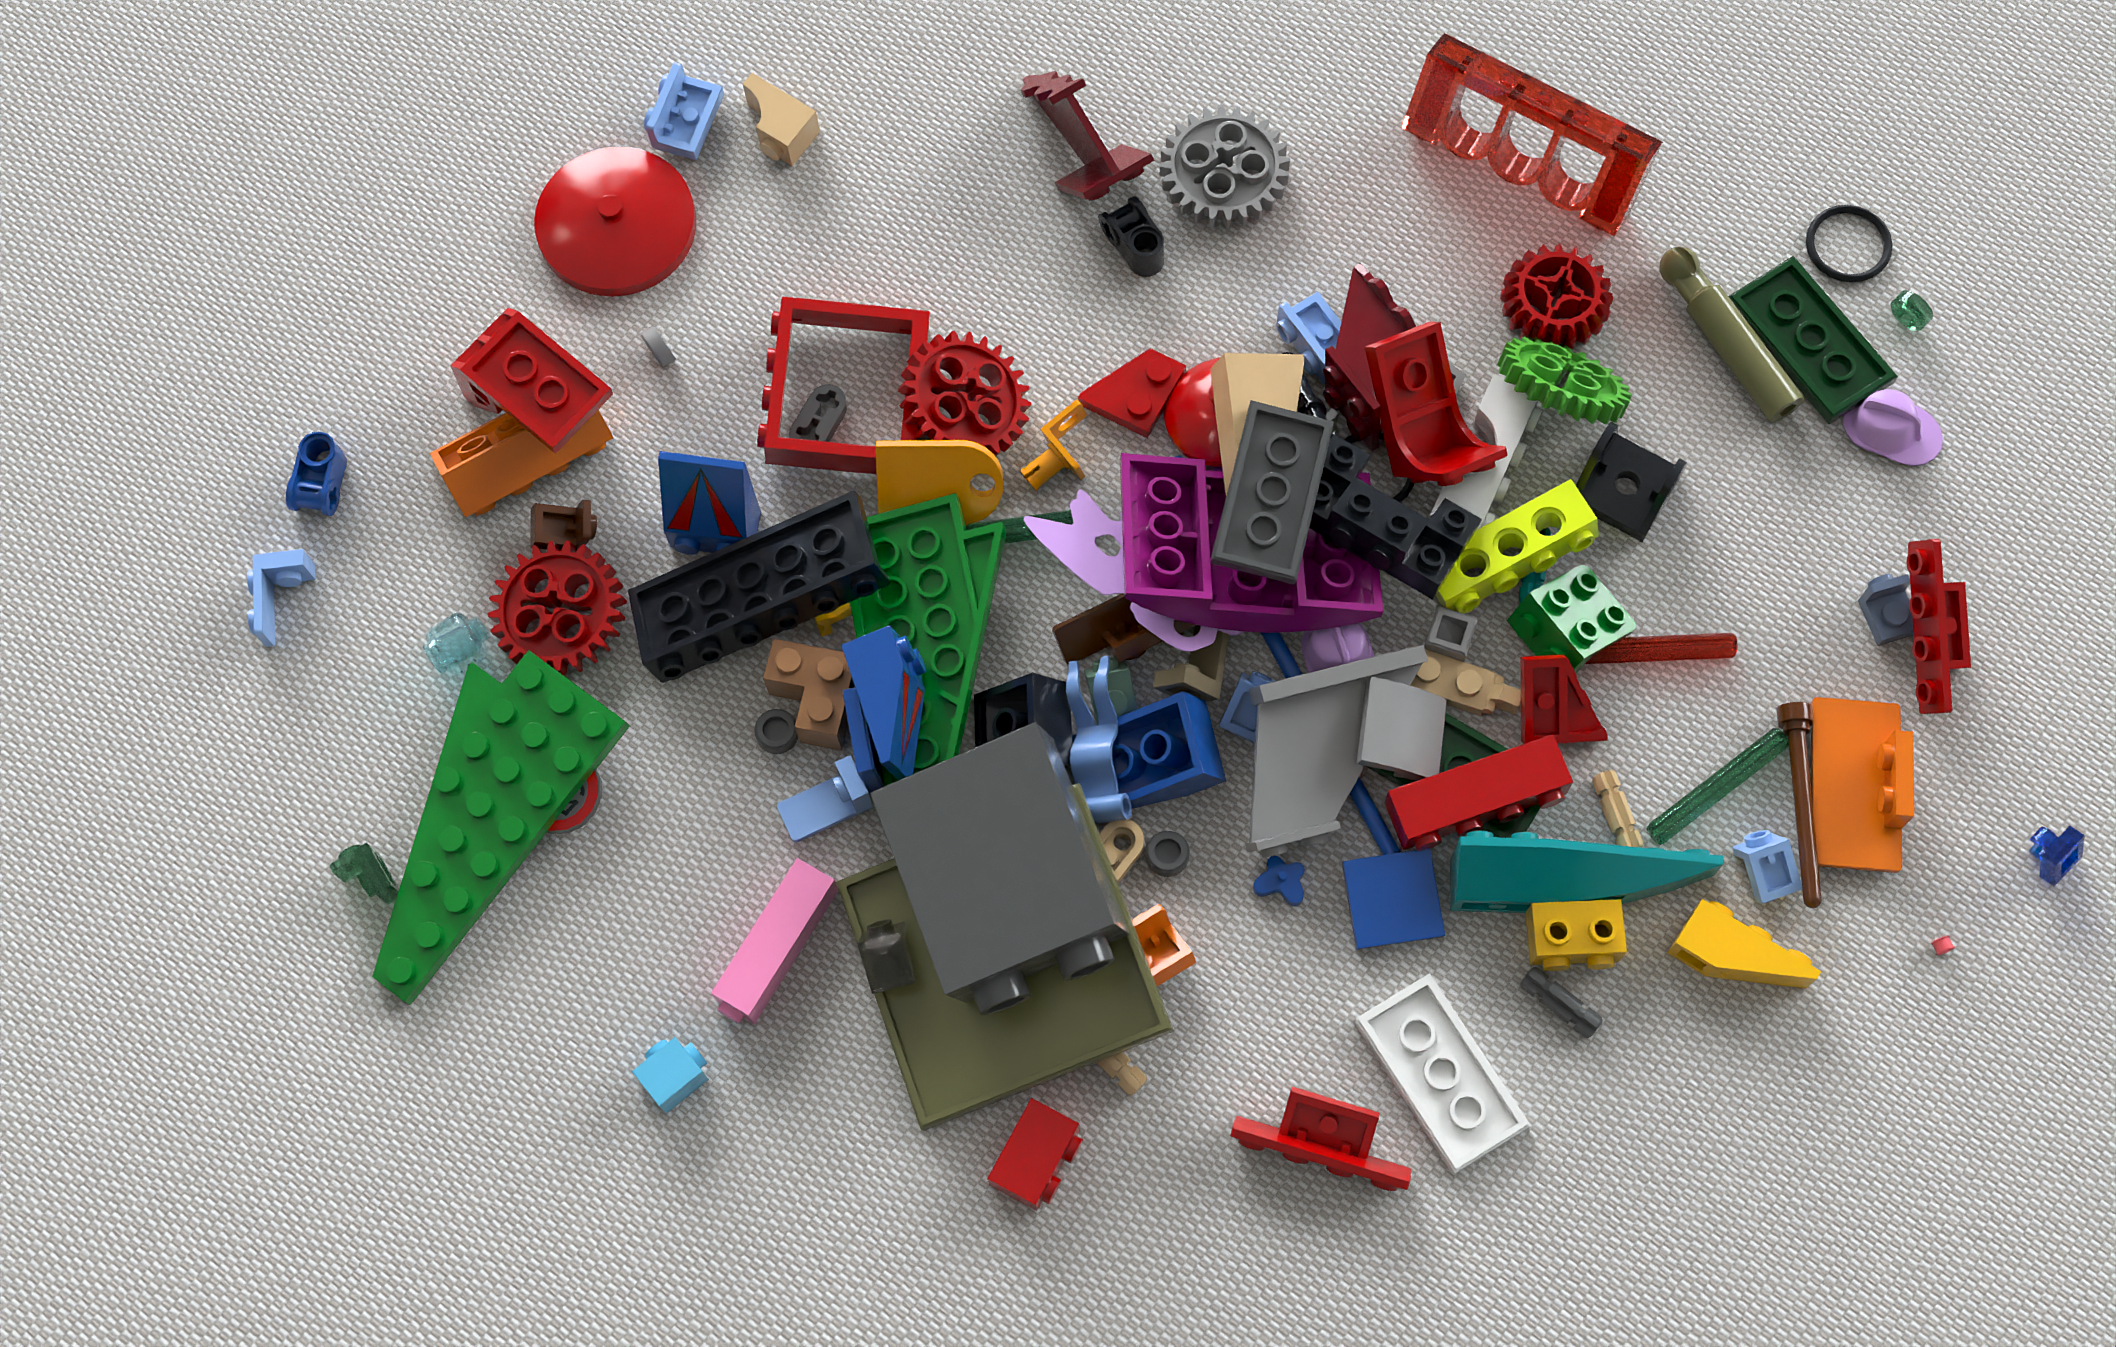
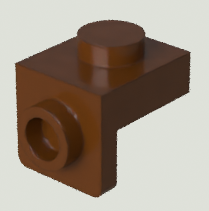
M582 499L576 508L534 503L531 508L530 548L536 545L539 549L547 550L549 541H553L561 551L564 543L568 540L576 547L577 551L582 544L586 545L596 535L597 517L591 514V500Z

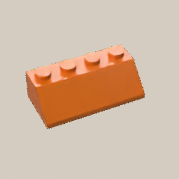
M598 410L555 454L512 417L504 413L432 451L430 455L466 518L472 514L479 516L487 513L495 507L496 501L509 494L516 496L524 493L532 487L533 481L546 474L553 476L563 472L569 467L570 461L583 454L584 456H591L605 448L606 442L614 437Z

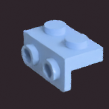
M674 62L669 74H665L661 78L658 89L659 97L654 108L650 107L646 113L644 129L647 131L652 148L697 161L725 94L723 87L720 85L685 76L682 64Z
M1316 292L1293 307L1287 302L1279 305L1276 329L1285 343H1292L1297 351L1304 355V369L1310 375L1315 374L1324 385L1325 349L1330 346L1336 349L1341 321L1321 294Z

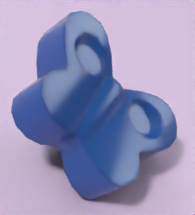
M1271 856L1267 861V871L1258 876L1253 884L1254 893L1259 897H1264L1277 892L1282 895L1283 899L1290 906H1299L1304 897L1303 887L1300 883L1305 871L1304 866L1298 862L1287 865L1280 857Z

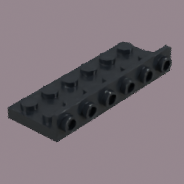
M853 490L628 590L642 664L661 683H665L670 680L679 679L684 674L706 664L718 662L723 657L743 648L755 646L760 641L782 631L794 629L799 624L819 615L833 612L838 607L858 598L870 596L877 590L888 586L890 581L888 575L879 565L862 498Z

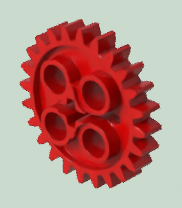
M951 331L945 339L940 334H937L930 343L923 342L917 349V352H914L907 360L909 366L907 365L900 375L906 381L898 388L899 393L908 396L899 405L900 408L912 411V414L905 423H918L920 427L915 434V438L918 439L927 435L930 440L972 441L986 447L995 457L1000 453V450L1006 452L1013 445L1012 441L1015 442L1022 435L1023 431L1021 428L1029 421V417L1024 412L1031 406L1030 401L1021 398L1030 389L1029 386L1018 384L1017 382L1024 374L1023 370L1012 371L1009 367L1015 358L1010 356L1002 359L999 356L1002 350L1000 344L993 350L988 349V338L986 336L978 344L974 343L973 335L970 331L964 335L961 341L957 333ZM940 369L945 370L947 373H949L952 380L945 378L940 372ZM979 376L987 379L990 386L985 385ZM939 407L945 409L951 416V419L943 416ZM978 414L985 416L990 425L981 421Z
M566 540L560 551L553 541H549L546 553H543L534 545L532 546V558L528 560L519 553L517 558L520 566L517 569L508 565L504 567L510 577L507 581L495 580L494 583L502 590L501 595L489 596V600L498 606L499 609L489 612L488 617L492 621L499 623L490 631L498 639L502 638L497 645L505 653L510 652L508 658L515 664H518L529 650L551 667L554 666L555 670L563 676H566L569 664L578 672H582V659L587 657L596 664L598 660L594 652L598 648L607 652L611 650L605 639L607 636H620V633L612 625L613 622L625 621L626 617L616 608L627 604V600L621 594H617L624 586L618 578H613L617 573L610 564L604 565L606 560L600 553L596 552L591 556L592 551L584 544L576 551V547L568 540ZM548 579L547 587L543 591L535 593L536 585L540 581ZM589 584L587 592L583 596L575 598V592L579 586ZM524 602H535L537 604L536 606L527 605L522 607ZM562 603H563L568 609H566V608H560L561 605H562ZM545 607H548L549 609H554L553 614ZM592 610V613L590 615H582L578 613L579 611L584 612ZM535 619H540L538 628L531 633H526L528 624ZM575 624H580L579 632L571 638H566L568 629Z

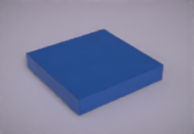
M854 687L842 691L857 773L870 794L883 788L884 781L879 756L856 688Z
M1430 848L1422 851L1414 850L1342 862L1356 950L1445 936Z

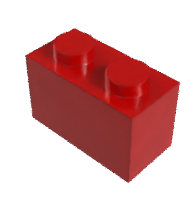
M1031 1098L987 1178L989 1185L1036 1211L1042 1201L1050 1204L1062 1182L1061 1179L1056 1177L1064 1161L1070 1164L1073 1162L1083 1143V1139L1078 1137L1080 1124Z

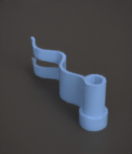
M1110 656L1100 658L1099 668L1094 679L1093 697L1098 712V726H1096L1094 718L1082 697L1079 684L1078 661L1069 662V672L1066 681L1067 699L1077 726L1076 738L1070 751L1071 770L1075 784L1079 783L1083 789L1095 823L1128 820L1131 817L1132 811L1128 795L1126 793L1118 794L1117 777L1112 761V745L1118 733V719L1108 692Z

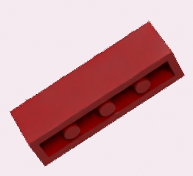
M1552 734L1389 790L1384 804L1403 851L1416 847L1417 851H1422L1439 845L1442 842L1441 838L1457 832L1458 837H1465L1469 832L1479 831L1483 828L1482 823L1497 818L1500 823L1512 821L1524 814L1523 809L1537 804H1539L1541 809L1555 806L1565 800L1564 795L1568 793L1572 786L1573 779Z

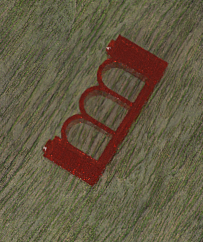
M1446 33L1440 37L1427 53L1401 126L1403 130L1415 135L1418 139L1427 141L1435 146L1441 140L1446 149L1457 157L1466 160H1480L1487 156L1489 165L1494 172L1506 182L1518 186L1531 185L1538 182L1539 190L1547 201L1557 208L1567 211H1581L1579 219L1614 237L1630 215L1663 143ZM1466 87L1503 105L1493 132L1483 133L1476 131L1463 119L1460 107ZM1516 112L1554 131L1543 157L1532 158L1526 156L1513 145L1510 137V128ZM1566 138L1605 157L1595 182L1581 183L1575 181L1562 169L1560 153Z

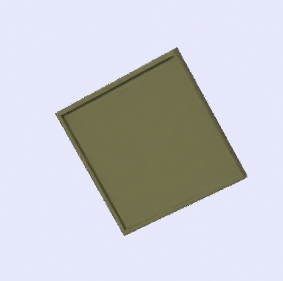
M1079 783L1072 785L1130 935L1109 943L1115 961L1095 973L1065 981L1059 966L1056 965L1025 978L1032 996L1016 1006L994 1014L980 1015L975 999L965 1003L944 994L894 858L836 882L918 1124L923 1131L1174 1032L1088 802Z

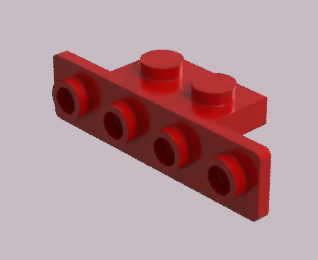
M1940 539L1913 541L1908 543L1906 564L1910 573L1911 598L1909 607L1913 617L1914 642L1912 650L1916 660L1917 674L1915 694L1919 703L1920 714L1951 713L1950 669L1971 668L1965 582L1944 583Z
M1292 1086L1280 1128L1241 1116L1235 1117L1230 1136L1239 1139L1238 1143L1248 1149L1262 1151L1266 1147L1282 1152V1156L1291 1162L1307 1164L1309 1161L1322 1164L1332 1174L1346 1178L1352 1177L1353 1174L1371 1179L1370 1182L1374 1186L1387 1191H1396L1397 1188L1408 1190L1410 1184L1411 1168L1368 1155L1379 1120V1112Z

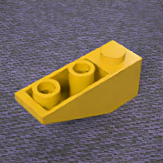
M1704 899L1692 910L1667 951L1668 954L1705 977L1806 989L1818 979L1821 973L1820 970L1812 966V960L1805 954L1793 949L1787 951L1772 942L1773 937L1764 929L1755 925H1749L1748 927L1733 918V912L1723 904L1716 901L1707 902Z

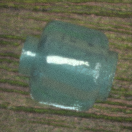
M457 612L427 631V644L423 646V649L433 666L441 674L447 671L452 675L458 676L467 671L471 662L477 664L487 657L488 648L485 641L490 638V634L478 617L470 620L464 614Z

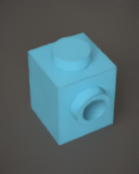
M676 1037L669 1042L662 1040L651 1047L644 1056L646 1060L632 1071L666 1114L709 1080L701 1070L707 1064L706 1060L691 1042L683 1047Z

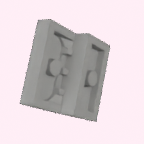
M1371 676L1366 681L1357 764L1394 771L1395 777L1416 781L1438 774L1447 699L1410 685Z

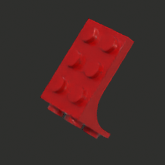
M1430 321L1365 347L1375 397L1381 405L1380 420L1394 477L1411 478L1412 483L1437 481L1438 486H1450L1462 482L1463 475L1467 473L1493 469L1496 466L1495 461L1508 456L1506 446L1490 445L1481 441L1470 431L1464 422L1457 403L1441 322Z

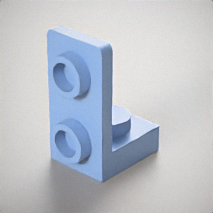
M304 549L252 555L253 570H249L247 573V584L249 592L253 596L254 609L248 611V625L252 635H256L266 647L275 646L274 585L295 587L301 585L302 581L316 580L315 563Z
M851 755L835 762L839 773L838 776L777 804L779 813L793 842L802 841L873 808L869 793L863 780H861L857 773L856 765Z

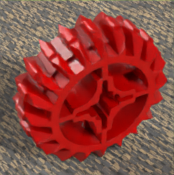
M1561 243L1555 246L1553 252H1550L1544 244L1539 247L1537 255L1528 250L1523 255L1522 261L1516 259L1511 266L1510 272L1505 275L1503 280L1504 288L1501 291L1500 300L1504 303L1502 308L1503 317H1510V330L1522 329L1521 339L1522 337H1532L1534 339L1536 337L1546 343H1549L1550 340L1556 345L1563 343L1564 346L1567 345L1571 349L1575 347L1576 341L1585 346L1589 342L1591 335L1597 336L1601 332L1603 323L1608 320L1611 313L1609 307L1613 301V293L1608 292L1611 287L1610 278L1602 277L1604 273L1603 265L1591 266L1593 260L1591 254L1584 258L1577 256V246L1570 250V253L1563 252ZM1561 288L1560 299H1557L1555 306L1551 307L1553 296H1556L1558 289ZM1531 305L1538 308L1541 314L1537 312Z

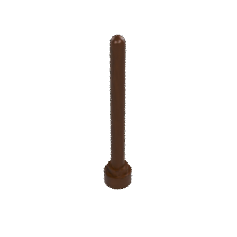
M1790 702L1776 708L1778 727L1783 729V734L1788 736L1803 901L1807 907L1817 908L1822 902L1806 743V735L1810 732V726L1814 723L1812 705L1809 703Z

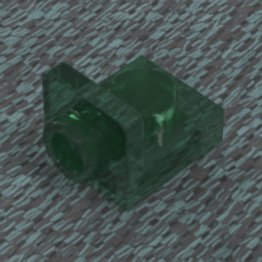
M367 842L363 845L357 844L343 850L338 855V860L329 865L333 874L343 882H348L357 876L369 897L377 895L388 905L396 900L399 887L380 853Z

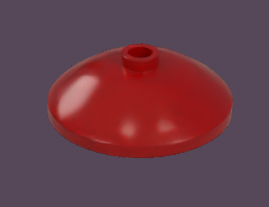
M1220 357L1204 361L1185 372L1171 392L1164 409L1166 429L1175 447L1190 459L1205 460V465L1222 467L1210 369Z

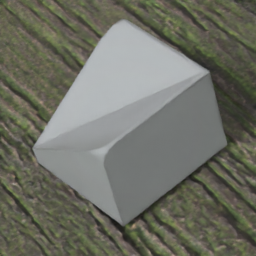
M1437 605L1424 644L1425 649L1464 662L1478 618Z

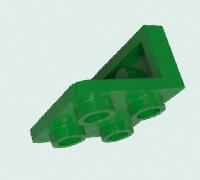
M1579 565L1531 591L1506 620L1535 656L1565 655L1575 673L1593 655L1630 635L1636 628L1633 618L1586 565Z

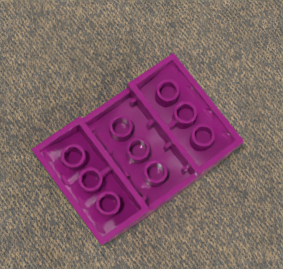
M1121 453L1120 480L1125 598L1129 601L1175 620L1199 626L1244 632L1314 631L1352 625L1382 617L1384 611L1380 571L1369 562L1347 549L1338 547L1331 540L1310 528L1295 585L1210 563L1226 500L1223 472L1205 470V460ZM1361 472L1358 479L1371 486L1370 473Z

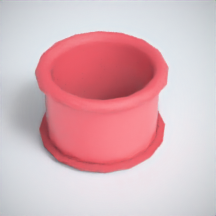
M1949 935L1931 942L1937 953L1936 955H1942L1955 948Z

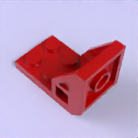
M507 308L450 365L464 398L475 407L499 414L503 410L555 454L613 395L612 389L519 311Z

